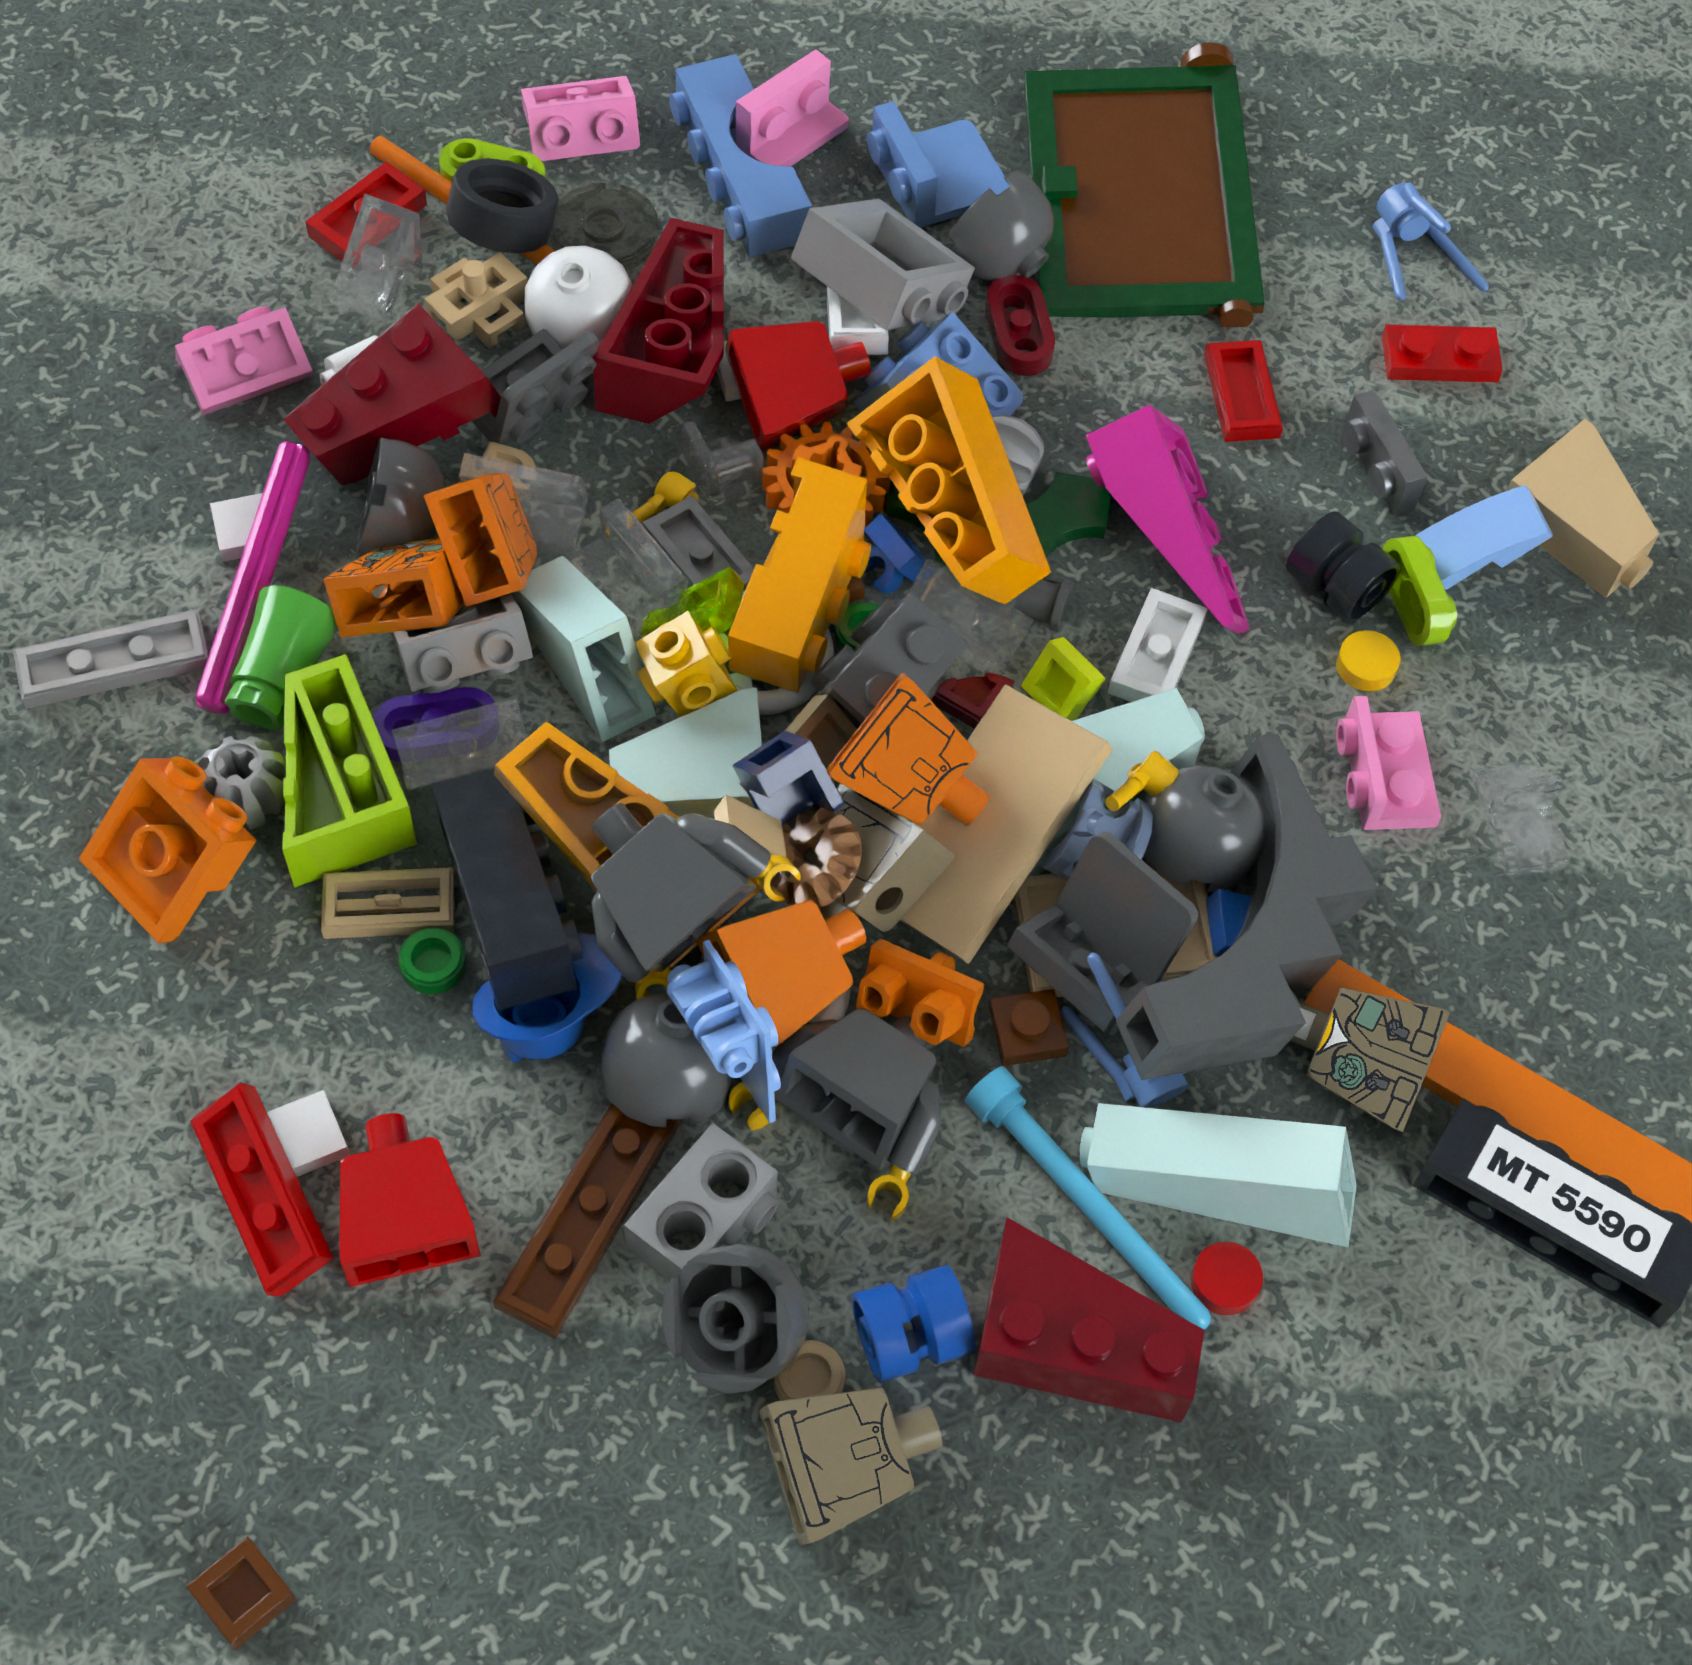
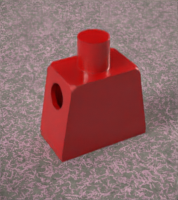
M819 321L731 330L725 347V353L758 452L780 444V436L783 434L791 437L800 434V425L806 424L811 429L842 413L848 400L844 383L864 378L871 374L870 361L864 344L858 342L833 349L826 327L823 322Z
M398 1113L379 1115L367 1121L365 1130L369 1151L346 1156L340 1162L339 1256L349 1287L480 1257L481 1254L474 1224L438 1138L428 1137L410 1141L406 1117Z

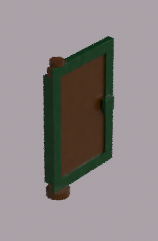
M1215 42L1195 45L1183 55L1180 63L1181 67L1024 71L1030 178L1046 195L1054 214L1052 237L1044 248L1049 257L1037 271L1038 286L1042 290L1049 317L1116 318L1219 315L1222 327H1247L1253 321L1254 313H1263L1265 301L1237 72L1232 52L1225 45Z

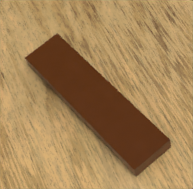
M611 1103L493 1301L495 1309L554 1339L557 1338L683 1119H667L666 1127L649 1126L626 1116Z

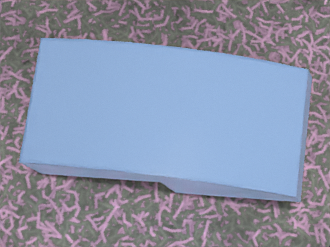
M1524 485L1466 507L1415 536L1419 537L1425 546L1429 547L1433 552L1436 571L1444 589L1447 590L1492 561L1503 568L1553 537V534L1530 489Z

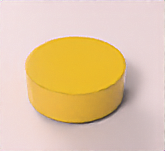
M1370 630L1358 631L1349 635L1343 641L1336 659V667L1340 677L1351 687L1368 692L1378 691L1387 687L1393 681L1400 665V653L1396 644L1384 634Z

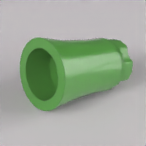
M271 585L260 590L253 622L241 657L230 679L232 687L225 699V704L230 708L232 715L247 724L269 730H279L284 725L285 674L317 664L323 651L338 631L333 610L327 604L310 594L286 586Z

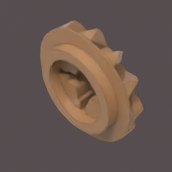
M822 807L814 816L798 813L795 828L791 831H783L786 858L800 872L801 879H796L789 871H779L772 877L770 884L785 898L783 902L789 906L812 899L818 908H821L837 899L854 879L861 861V838L854 824L842 814H835ZM807 849L815 850L816 854L820 856L818 860L824 864L821 869L815 865L811 867L803 859Z

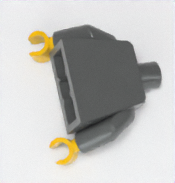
M618 803L603 813L591 828L613 854L591 876L592 882L597 889L591 901L597 945L628 982H635L637 1000L645 995H650L649 991L646 990L650 985L662 984L668 987L667 978L672 971L668 966L757 888L749 878L756 877L757 884L771 900L776 902L783 901L785 898L778 890L770 886L773 875L779 871H789L796 879H801L800 872L788 858L782 855H770L766 848L735 825L695 813L683 815L678 819L661 813L643 828L624 804Z
M856 1009L839 1021L829 1019L806 1023L779 1044L772 1052V1060L781 1082V1088L777 1090L775 1100L878 1169H881L886 1161L893 1164L888 1175L876 1178L870 1185L867 1195V1208L870 1210L874 1197L879 1191L885 1189L893 1190L900 1198V1203L896 1206L891 1217V1221L900 1218L906 1210L909 1199L906 1183L911 1173L918 1176L940 1131V1091L936 1084L930 1080L937 1060L934 1054L925 1048L928 1042L915 1037L914 1031L910 1028V1016H901L890 1025L866 1009ZM743 1082L733 1087L729 1094V1106L733 1114L740 1109L744 1102L754 1099ZM759 1107L751 1113L747 1120L750 1130L761 1129L769 1123Z

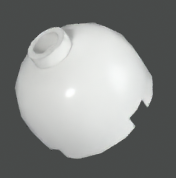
M568 246L550 253L534 268L525 286V317L532 335L545 329L557 344L564 349L584 334L593 331L601 344L633 286L625 268L610 254L588 246Z

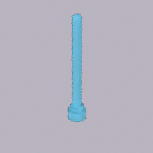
M1004 1066L996 1068L979 1081L968 1093L964 1101L983 1123L990 1120L996 1128L1004 1126L1169 1309L1205 1330L1211 1320L1209 1310L1023 1108L1026 1100L1020 1094L1022 1085Z

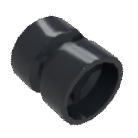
M1333 511L1315 522L1304 533L1288 556L1285 566L1287 572L1309 591L1316 592L1323 589L1326 592L1323 603L1346 623L1353 624L1382 601L1396 582L1401 571V564L1376 543L1363 545V532L1340 512Z

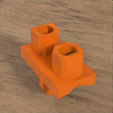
M879 939L871 946L866 974L860 980L856 1007L857 1009H866L879 1018L888 1014L897 1018L910 1016V1028L914 1031L915 1037L935 1046L946 1039L965 1047L973 1039L975 1031L974 1015L983 994L984 983L955 971V959L942 952L936 953L929 960L888 941Z

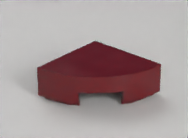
M985 673L984 677H967L959 680L953 677L939 685L931 701L936 707L975 729L1004 685L1006 684L1014 689L1015 681L995 673Z

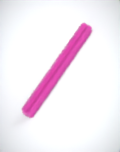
M284 441L278 446L196 693L197 706L205 711L225 714L230 710L228 705L225 704L227 694L232 687L230 679L243 652L253 622L259 592L262 588L271 584L310 464V450L302 444Z

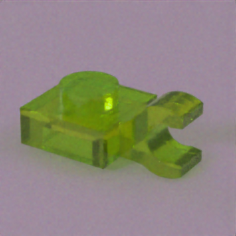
M730 566L681 591L678 603L668 608L656 609L648 613L643 619L640 634L645 637L657 630L661 625L672 621L687 611L690 612L703 631L713 626L718 634H721L728 630L734 622L742 601L744 582Z

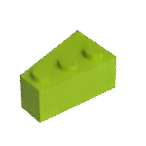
M345 654L285 674L284 745L286 748V778H283L285 832H283L282 850L294 888L323 878V873L341 872L417 845L409 805L347 655Z

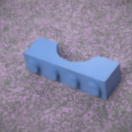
M737 54L675 69L676 92L671 93L669 96L671 112L677 126L686 125L688 129L687 140L693 161L696 164L704 162L706 166V184L714 202L722 200L725 206L724 220L731 240L740 239L749 257L795 246L809 208H812V204L792 166H776L757 161L746 155L735 144L736 101L754 90Z

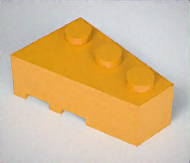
M797 457L791 472V477L794 478V500L789 513L776 511L770 529L779 534L764 565H755L728 635V651L732 657L729 660L730 671L796 693L799 692L807 672L816 674L820 669L828 644V639L824 637L830 623L837 626L841 623L850 596V591L846 590L852 576L859 579L862 577L871 553V544L864 542L867 479Z

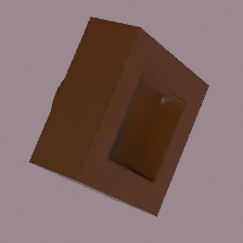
M1054 989L990 998L988 1008L1002 1066L1067 1056L1069 1046Z
M248 1536L186 1586L234 1650H237L297 1600L292 1591Z

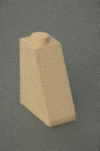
M1584 419L1511 480L1507 491L1524 485L1530 489L1553 534V537L1539 546L1607 598L1621 584L1631 589L1646 575L1653 564V560L1648 557V554L1659 533L1597 429L1591 422Z

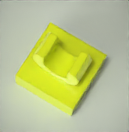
M1065 637L1049 640L1022 682L1021 687L1036 702L1068 720L1074 721L1080 716L1088 702L1094 698L1106 678Z

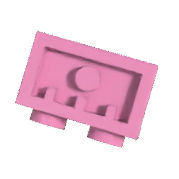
M815 49L736 101V145L738 148L757 161L776 166H792L848 128L849 117L829 102L831 61Z
M627 76L521 89L523 110L529 126L532 154L541 161L633 150L640 146L635 94Z
M266 306L249 310L237 318V324L217 331L215 326L212 325L194 329L182 337V343L175 345L177 364L186 375L202 415L312 377L313 370L286 307L272 312Z
M1354 696L1346 717L1338 720L1336 742L1339 754L1341 756H1349L1352 772L1348 773L1346 781L1347 801L1350 809H1359L1363 830L1437 827L1441 819V813L1419 711L1371 713L1368 697Z

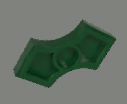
M1055 472L1054 479L1046 492L1033 502L1026 504L1046 557L1057 547L1081 538L1104 539L1111 494L1106 487L1101 489L1091 477Z

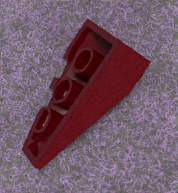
M670 218L593 357L597 363L594 369L595 411L648 424L703 395L724 356L723 229Z

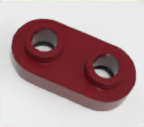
M1009 275L996 279L991 283L987 291L985 313L998 360L1006 370L1022 376L1039 374L1050 366L1055 347V335L1042 290L1036 282L1021 275ZM1008 307L1018 308L1012 312L1006 310Z

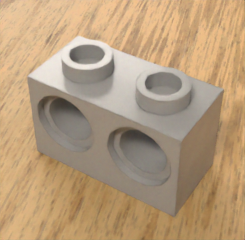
M712 1123L624 1224L626 1248L668 1281H671L672 1278L680 1274L684 1265L687 1264L686 1262L696 1255L711 1248L735 1245L747 1230L757 1234L768 1224L780 1202L775 1198L777 1195L778 1171ZM725 1180L737 1181L746 1188L744 1193L735 1198L720 1197L711 1189L717 1183ZM680 1231L695 1232L703 1239L697 1247L690 1250H678L667 1243L673 1234Z

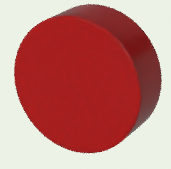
M1217 1242L1206 1247L1196 1259L1191 1272V1288L1194 1295L1208 1310L1220 1315L1239 1314L1247 1310L1254 1303L1263 1284L1262 1267L1256 1256L1246 1247L1234 1242Z

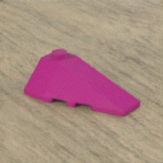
M1149 404L1087 434L1086 437L1093 454L1087 456L1086 460L1096 484L1101 489L1106 487L1109 493L1223 627L1237 634L1249 631V624L1233 573L1221 554L1214 557L1211 549L1222 538L1217 523L1213 518L1211 519L1205 506L1196 500V498L1208 497V493L1184 429Z

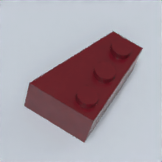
M417 303L283 418V420L343 486L369 476L379 438L397 439L415 446H419L438 436L445 441L460 434L458 427L487 413H491L493 417H496L501 396L485 374L424 308Z
M1007 1217L999 1245L973 1375L1181 1423L1194 1399L1205 1330Z

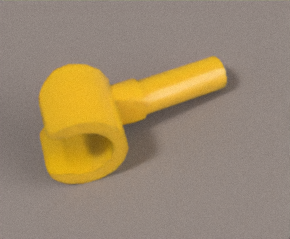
M667 472L659 480L654 496L618 521V525L627 534L656 513H660L666 506L670 508L690 496H693L698 502L699 496L694 492L696 484L680 473Z
M1153 751L1143 763H1138L1129 770L1127 781L1106 798L1105 804L1109 810L1117 811L1142 789L1150 796L1157 795L1175 781L1179 770L1159 752Z

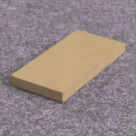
M1006 684L967 740L978 754L963 774L991 795L980 814L968 826H965L940 805L937 806L922 825L914 823L956 856L943 873L899 920L967 964L971 962L1113 750L1106 740Z

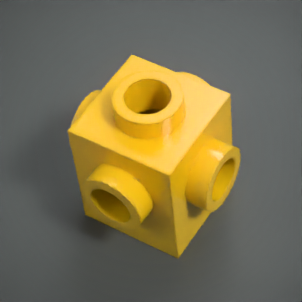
M689 611L661 625L657 630L635 642L645 664V667L637 671L644 688L655 703L665 699L679 717L738 691L724 664L732 659L722 638L713 626L703 631Z

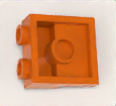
M180 756L172 758H140L78 859L157 943L172 942L180 936L206 893L226 889L257 841L243 827L248 819L244 810L232 801L219 797L214 798L202 785L207 778L205 771L193 761Z

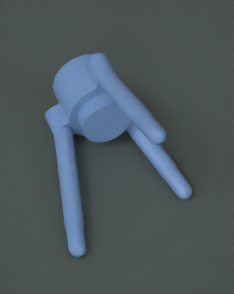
M1412 183L1396 184L1381 195L1376 206L1381 218L1374 222L1372 228L1381 240L1391 285L1397 300L1404 301L1406 299V292L1393 237H1401L1404 241H1412L1421 237L1425 232L1429 234L1452 262L1480 291L1488 290L1489 285L1445 234L1450 231L1451 225L1421 197Z
M1091 953L1087 957V962L1117 1020L1127 1006L1100 956L1096 953ZM1064 1006L1060 1009L1061 1017L1113 1078L1125 1101L1135 1098L1139 1107L1153 1108L1178 1096L1189 1087L1183 1075L1185 1073L1141 1080L1130 1053L1123 1057L1127 1067L1124 1070L1070 1007Z

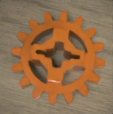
M824 422L820 433H813L804 424L800 425L799 439L795 440L787 434L780 436V450L769 449L767 452V467L763 468L762 490L766 491L767 509H778L779 511L789 513L794 500V478L791 477V472L797 457L866 478L865 527H867L873 521V512H884L890 478L888 475L880 472L870 458L872 452L865 442L853 439V432L848 426L843 429L841 434L833 433L830 422Z

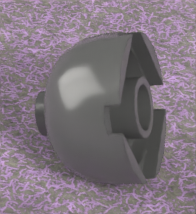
M1022 169L1011 172L1004 177L1010 187L1001 194L996 195L990 188L965 211L948 234L954 244H945L944 246L975 267L972 274L975 278L990 283L998 278L1017 275L1018 273L1024 278H1029L1042 267L1049 257L1044 248L1053 233L1054 214L1052 207L1041 188Z
M379 438L366 486L368 493L365 509L362 507L356 552L361 554H367L377 548L434 539L437 530L423 496L445 488L444 472L437 460L423 448L397 439Z
M1191 765L1178 769L1179 774L1169 787H1166L1157 795H1147L1144 799V802L1148 804L1152 811L1153 823L1152 833L1143 856L1152 868L1172 882L1187 887L1191 879L1201 883H1211L1206 892L1238 887L1255 865L1264 843L1266 825L1260 801L1251 789L1232 773L1211 766Z
M667 992L645 995L618 1013L603 1041L599 1070L604 1078L603 1090L612 1104L626 1116L649 1126L666 1127L667 1119L679 1120L689 1117L688 1126L702 1123L722 1108L730 1094L733 1078L716 1070L702 1044L696 1039L694 1031L689 1028L685 1018H683Z
M746 1243L711 1248L686 1262L687 1264L684 1265L680 1274L672 1278L665 1289L661 1320L667 1346L675 1359L682 1355L688 1366L697 1372L691 1377L704 1387L730 1394L752 1391L784 1371L793 1362L805 1342L809 1319L804 1287L792 1268L771 1251Z

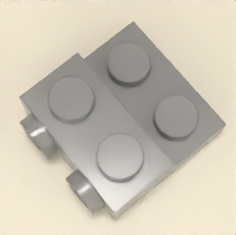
M511 593L468 607L464 603L445 626L391 632L411 691L423 689L426 693L443 692L457 686L460 683L459 678L483 672L486 676L507 674L519 668L520 661L534 658L522 611Z

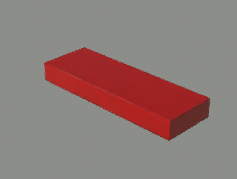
M240 1082L190 1120L266 1295L278 1297L295 1288L334 1258L256 1087Z

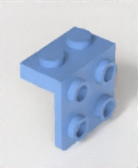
M894 101L873 107L872 131L867 134L870 156L873 162L878 165L890 186L894 199L900 204L908 220L919 228L963 215L989 188L997 195L1010 187L1004 179L1003 172L972 122L959 120L913 134Z
M951 312L929 327L920 321L906 332L896 343L902 350L894 360L889 356L885 357L871 369L870 376L863 378L868 387L853 403L862 412L934 356L978 379L991 416H1011L1021 405L1023 395L1017 385L955 313Z

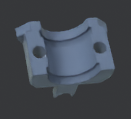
M1093 779L1080 798L1079 812L1072 828L1060 844L1047 851L1041 867L1068 881L1073 872V864L1078 863L1090 839L1101 832L1111 833L1142 859L1152 833L1153 814L1147 803L1138 798L1134 802L1129 800L1117 811H1111L1107 806L1104 808L1103 798L1106 800L1114 790Z

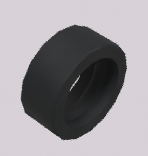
M490 158L470 160L459 166L453 176L446 214L449 224L454 230L477 246L497 252L518 254L535 251L546 245L551 234L559 198L555 187L543 175L527 166L508 160Z

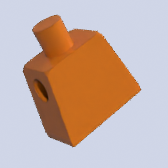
M811 899L708 931L696 943L703 957V942L709 940L724 963L733 961L744 979L747 997L755 1009L763 1006L770 1014L777 1030L779 1045L852 986L853 977L842 956L864 945L866 934L859 918L851 910L845 909L824 920L817 904Z

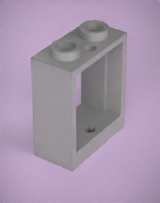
M880 199L809 208L790 258L885 330L916 325L920 321L925 323L940 320L951 312L956 314L967 299V286L975 269L974 266Z

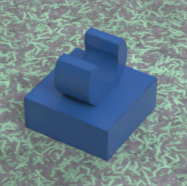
M879 514L864 529L866 534L877 545L871 546L870 557L864 572L873 570L880 563H885L884 573L873 583L875 588L883 594L896 591L901 585L904 576L915 584L920 585L937 572L936 568L907 534L884 515Z

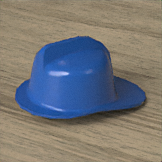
M578 934L583 959L572 962L577 985L575 990L498 1011L490 982L488 981L480 987L473 998V1018L481 1030L495 1039H500L505 1055L512 1062H519L525 1058L531 1060L550 1059L564 1054L575 1045L584 1028L585 1017L600 1007L617 990L623 976L598 947L596 935Z

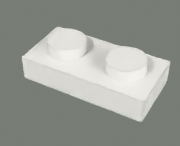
M1151 588L1110 680L1108 694L1133 702L1176 688L1203 626L1208 608Z

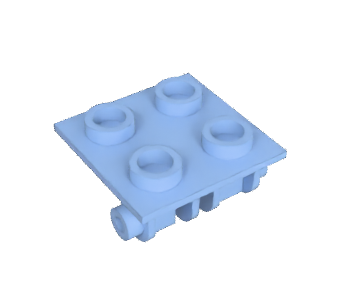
M706 940L703 942L704 962L693 967L686 964L675 967L667 978L669 983L667 993L683 1018H685L689 1028L694 1031L696 1039L702 1044L716 1070L720 1073L728 1074L732 1078L740 1077L769 1123L776 1121L774 1092L781 1088L780 1077L772 1060V1047L778 1045L776 1027L768 1011L763 1006L755 1009L747 997L746 985L736 964L733 961L724 963L711 942Z

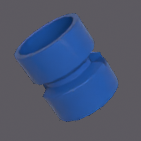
M942 1265L908 1276L906 1287L901 1290L893 1283L887 1282L852 1293L851 1303L857 1332L872 1374L879 1383L918 1371L920 1360L924 1357L938 1365L975 1352V1334L971 1316L961 1286L949 1265ZM911 1322L912 1330L904 1331L903 1324Z

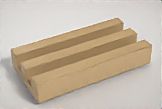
M453 867L323 873L321 920L323 938L412 935L425 928H441L455 933V874ZM440 888V895L401 897L399 894L375 895L374 898L337 900V892ZM439 910H440V912H428V913H406V914H385V915H363V916H341V917H336V915L374 914V913H396V912H417V911H439Z

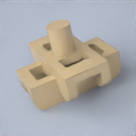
M501 252L483 263L478 260L468 261L464 257L430 278L432 294L424 298L426 312L433 319L443 321L446 324L448 334L455 340H460L473 333L491 349L498 344L497 336L510 327L518 332L525 327L524 313L516 304L525 299V286L528 279ZM500 281L503 282V283H502L501 285H499V286L496 285V284L499 283ZM464 298L469 305L466 306L460 300ZM494 313L500 316V318L492 323L486 320V318Z

